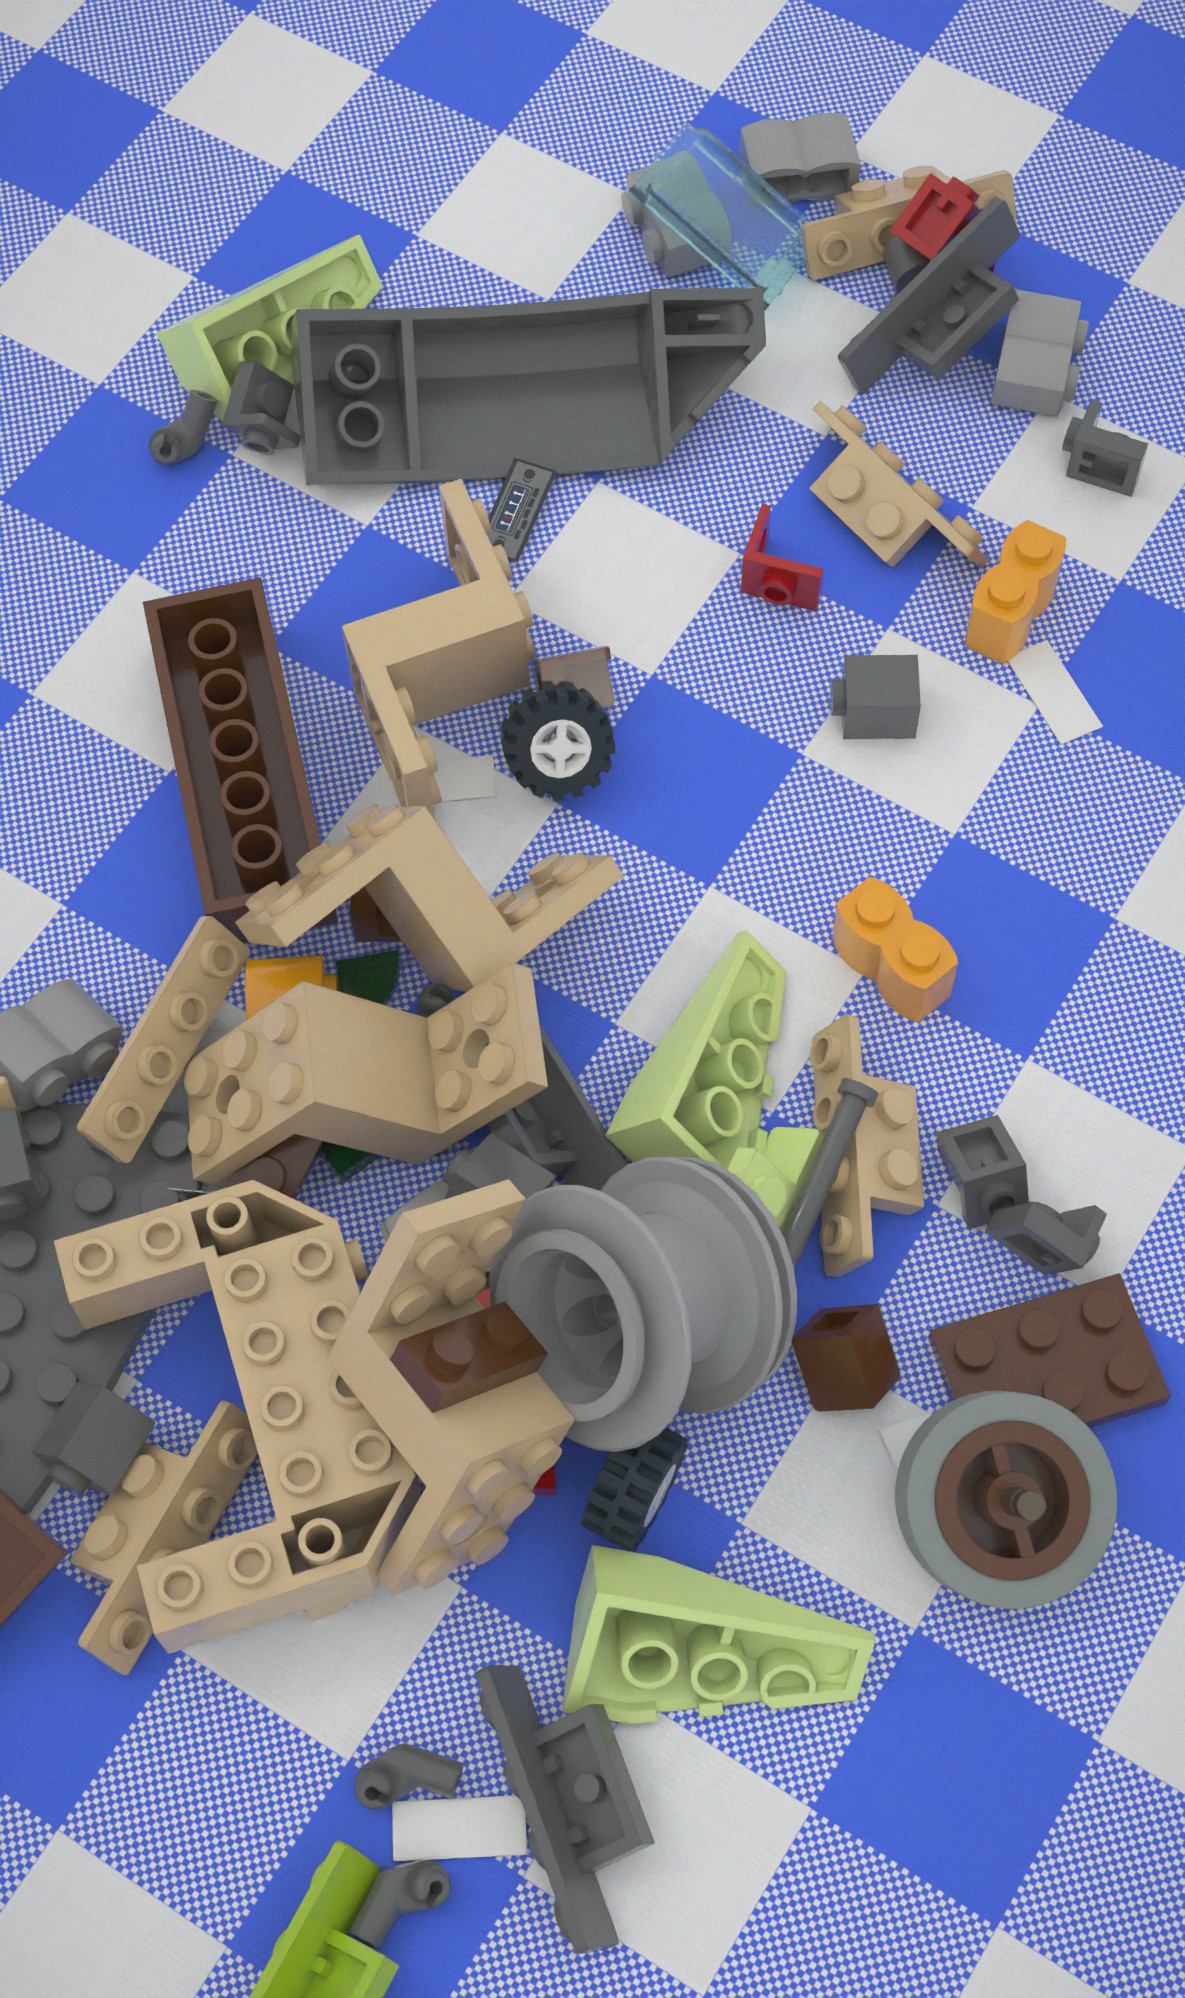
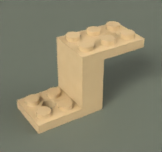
M462 479L439 486L446 554L460 586L342 625L353 692L401 807L425 806L434 820L433 805L442 802L440 790L433 774L438 771L437 764L427 737L417 738L413 726L530 686L528 662L536 659L534 645L527 628L534 625L528 601L522 591L513 593L508 580L512 579V572L507 555L501 544L492 547L487 536L488 533H491V526L484 504L480 498L471 501Z
M393 804L387 808L380 809L378 805H373L348 822L346 828L350 834L331 848L328 843H324L303 856L296 863L300 873L283 886H280L275 881L251 896L245 903L250 911L235 923L250 943L287 947L364 887L433 984H444L450 990L467 992L510 963L516 964L623 878L624 875L610 855H584L583 853L561 856L559 853H554L530 869L528 875L531 880L517 892L513 893L512 890H508L490 900L425 806L400 807L398 804Z
M510 963L427 1018L302 981L191 1058L186 1065L184 1088L188 1099L190 1128L188 1146L192 1157L193 1180L215 1185L293 1134L419 1165L546 1089L548 1083L532 969Z
M509 1179L401 1213L327 1357L426 1485L425 1490L376 1574L392 1596L419 1584L424 1589L431 1588L443 1581L455 1568L470 1561H473L475 1565H481L500 1553L508 1543L506 1532L512 1522L533 1502L535 1494L532 1492V1489L540 1476L552 1467L561 1456L562 1449L559 1445L575 1420L537 1372L432 1413L390 1361L400 1340L485 1309L475 1296L486 1283L484 1275L496 1253L511 1238L513 1233L511 1226L526 1200Z

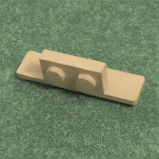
M917 166L904 171L902 178L887 182L878 179L864 180L854 184L851 187L852 191L835 195L837 215L808 222L801 227L807 275L813 280L884 262V248L895 237L889 230L928 175L931 173L946 184L951 178L933 166ZM1001 170L962 181L980 196L975 202L979 209H984L995 197H999L1007 202L1016 223L1013 177L1011 173Z
M821 401L815 405L812 410L848 445L809 489L885 563L894 568L928 529L934 525L967 558L980 568L984 567L990 559L977 548L984 538L960 515H957L952 522L943 516L937 509L944 500L921 478H918L912 485L898 472L906 464L883 442L880 441L872 448L860 436L867 427L845 406L841 405L836 412H833Z
M202 916L197 921L77 1125L79 1133L117 1162L129 1163L132 1161L250 956V949L214 917Z
M847 1014L813 1036L810 1051V1062L814 1068L815 1086L813 1121L816 1128L823 1135H825L842 1097L837 1092L842 1078L861 1082L879 1093L874 1107L865 1108L821 1209L822 1226L819 1241L823 1250L824 1273L827 1276L838 1278L864 1265L873 1258L871 1208L907 1216L924 1208L916 1086L863 1074L859 1018Z
M223 1400L218 1404L187 1458L144 1442L115 1491L109 1495L94 1522L88 1528L85 1537L70 1560L71 1564L86 1575L111 1585L81 1634L78 1645L106 1666L122 1675H128L153 1634L137 1565L205 1544L258 1454L248 1416L234 1403Z

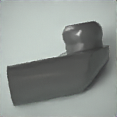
M399 1744L370 1760L360 1769L356 1776L355 1795L359 1803L370 1810L383 1809L417 1787L452 1799L458 1787L464 1763L410 1744Z

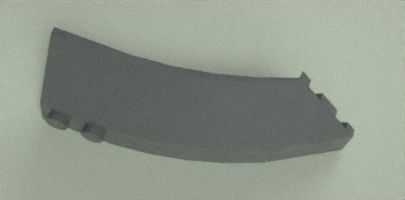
M763 288L651 289L649 292L583 299L465 307L297 309L290 326L294 390L306 486L452 482L458 479H462V481L506 479L514 458L557 471L556 476L658 466L723 395L742 371L765 348L766 330Z

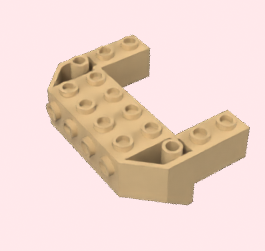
M250 1180L55 1240L54 1245L68 1300L85 1330L213 1291L277 1521L137 1565L154 1636L166 1652L170 1654L304 1609L307 1610L313 1622L325 1618L375 1591L380 1583V1579L376 1574L421 1497L415 1475L416 1472L327 1359L360 1295L357 1282L366 1280L369 1277L358 1239L344 1243L338 1220L255 1180Z

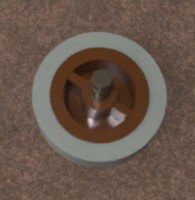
M983 1391L960 1397L944 1405L927 1418L917 1429L909 1441L898 1467L895 1484V1506L898 1523L909 1550L922 1568L946 1588L986 1606L1004 1609H1023L1041 1606L1068 1594L1078 1587L1097 1567L1108 1548L1114 1531L1117 1516V1489L1114 1473L1103 1446L1089 1427L1065 1407L1040 1396L1009 1391Z

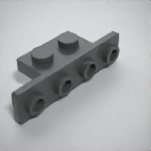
M995 197L979 214L973 217L969 224L939 254L933 257L929 264L899 294L893 297L889 304L859 334L853 337L849 344L839 353L838 360L856 390L865 393L901 356L940 380L1019 300L1012 284L988 270L1020 237V232L1006 201Z
M539 1022L548 1087L487 1123V1126L493 1135L556 1175V1177L562 1176L567 1185H582L600 1191L609 1178L625 1167L627 1163L617 1147L605 1136L607 1133L606 1129Z
M488 1665L476 1672L482 1689L480 1706L487 1722L496 1730L506 1757L504 1773L507 1783L516 1797L521 1799L531 1828L529 1833L531 1851L537 1863L546 1870L555 1895L554 1913L558 1927L563 1936L572 1943L573 1949L577 1954L607 1950L618 1945L619 1939L595 1872L655 1844L605 1707L603 1704H589L542 1728L521 1669L518 1666Z

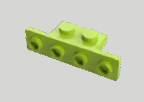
M340 1840L334 1843L325 1861L314 1872L310 1888L288 1928L277 1939L272 1957L249 1998H383L399 1965L385 1955L347 1936L354 1919L381 1871L379 1866L352 1846Z

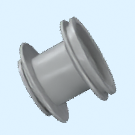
M648 1157L630 1163L612 1175L600 1191L582 1185H556L535 1192L525 1200L511 1226L513 1230L511 1238L496 1253L491 1263L490 1307L506 1302L548 1352L537 1373L575 1418L565 1437L594 1450L619 1452L640 1447L658 1436L672 1421L678 1410L687 1413L710 1414L730 1409L749 1398L759 1386L768 1381L782 1364L790 1348L796 1325L797 1288L794 1267L785 1239L772 1214L757 1194L735 1174L716 1163L695 1157Z

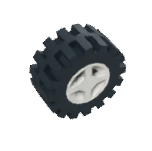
M552 681L541 683L542 690L534 692L530 687L522 692L524 699L520 703L515 700L508 707L509 718H503L501 730L503 737L501 738V744L511 773L514 774L517 782L524 789L529 787L533 795L543 799L545 793L551 794L553 801H564V793L572 792L574 798L584 795L582 787L589 784L594 789L601 783L600 772L608 773L612 766L610 754H615V741L609 719L598 700L596 701L591 693L583 687L580 690H576L573 683L562 681L561 687H554ZM556 729V735L549 741H545L544 738H548Z
M665 1427L658 1436L640 1447L619 1452L610 1451L607 1456V1462L601 1468L596 1479V1485L591 1490L587 1500L589 1503L584 1509L581 1525L628 1551H635L640 1542L642 1543L646 1537L649 1527H652L657 1518L658 1511L667 1498L669 1489L674 1484L677 1471L684 1459L683 1455L688 1447V1439Z

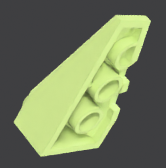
M360 234L216 302L156 334L181 386L189 393L190 390H199L215 397L218 401L214 414L223 421L239 362L257 361L294 385L290 326L297 309H364L383 285Z
M747 930L737 933L629 1085L605 1136L632 1162L648 1157H695L716 1163L727 1170L737 1148L758 1149L763 1155L765 1154L768 1132L759 1128L762 1100L772 1097L774 1078L766 1074L769 1042L779 1038L786 971Z
M592 1545L575 1603L563 1697V1713L571 1714L589 1704H603L609 1720L639 1724L657 1722L656 1713L699 1709L700 1717L722 1715L723 1706L763 1701L771 1709L857 1700L876 1640L874 1633L674 1561L659 1556Z

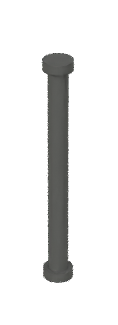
M842 1078L837 1092L842 1097L782 1231L794 1271L865 1108L874 1107L879 1095L873 1088L853 1079Z

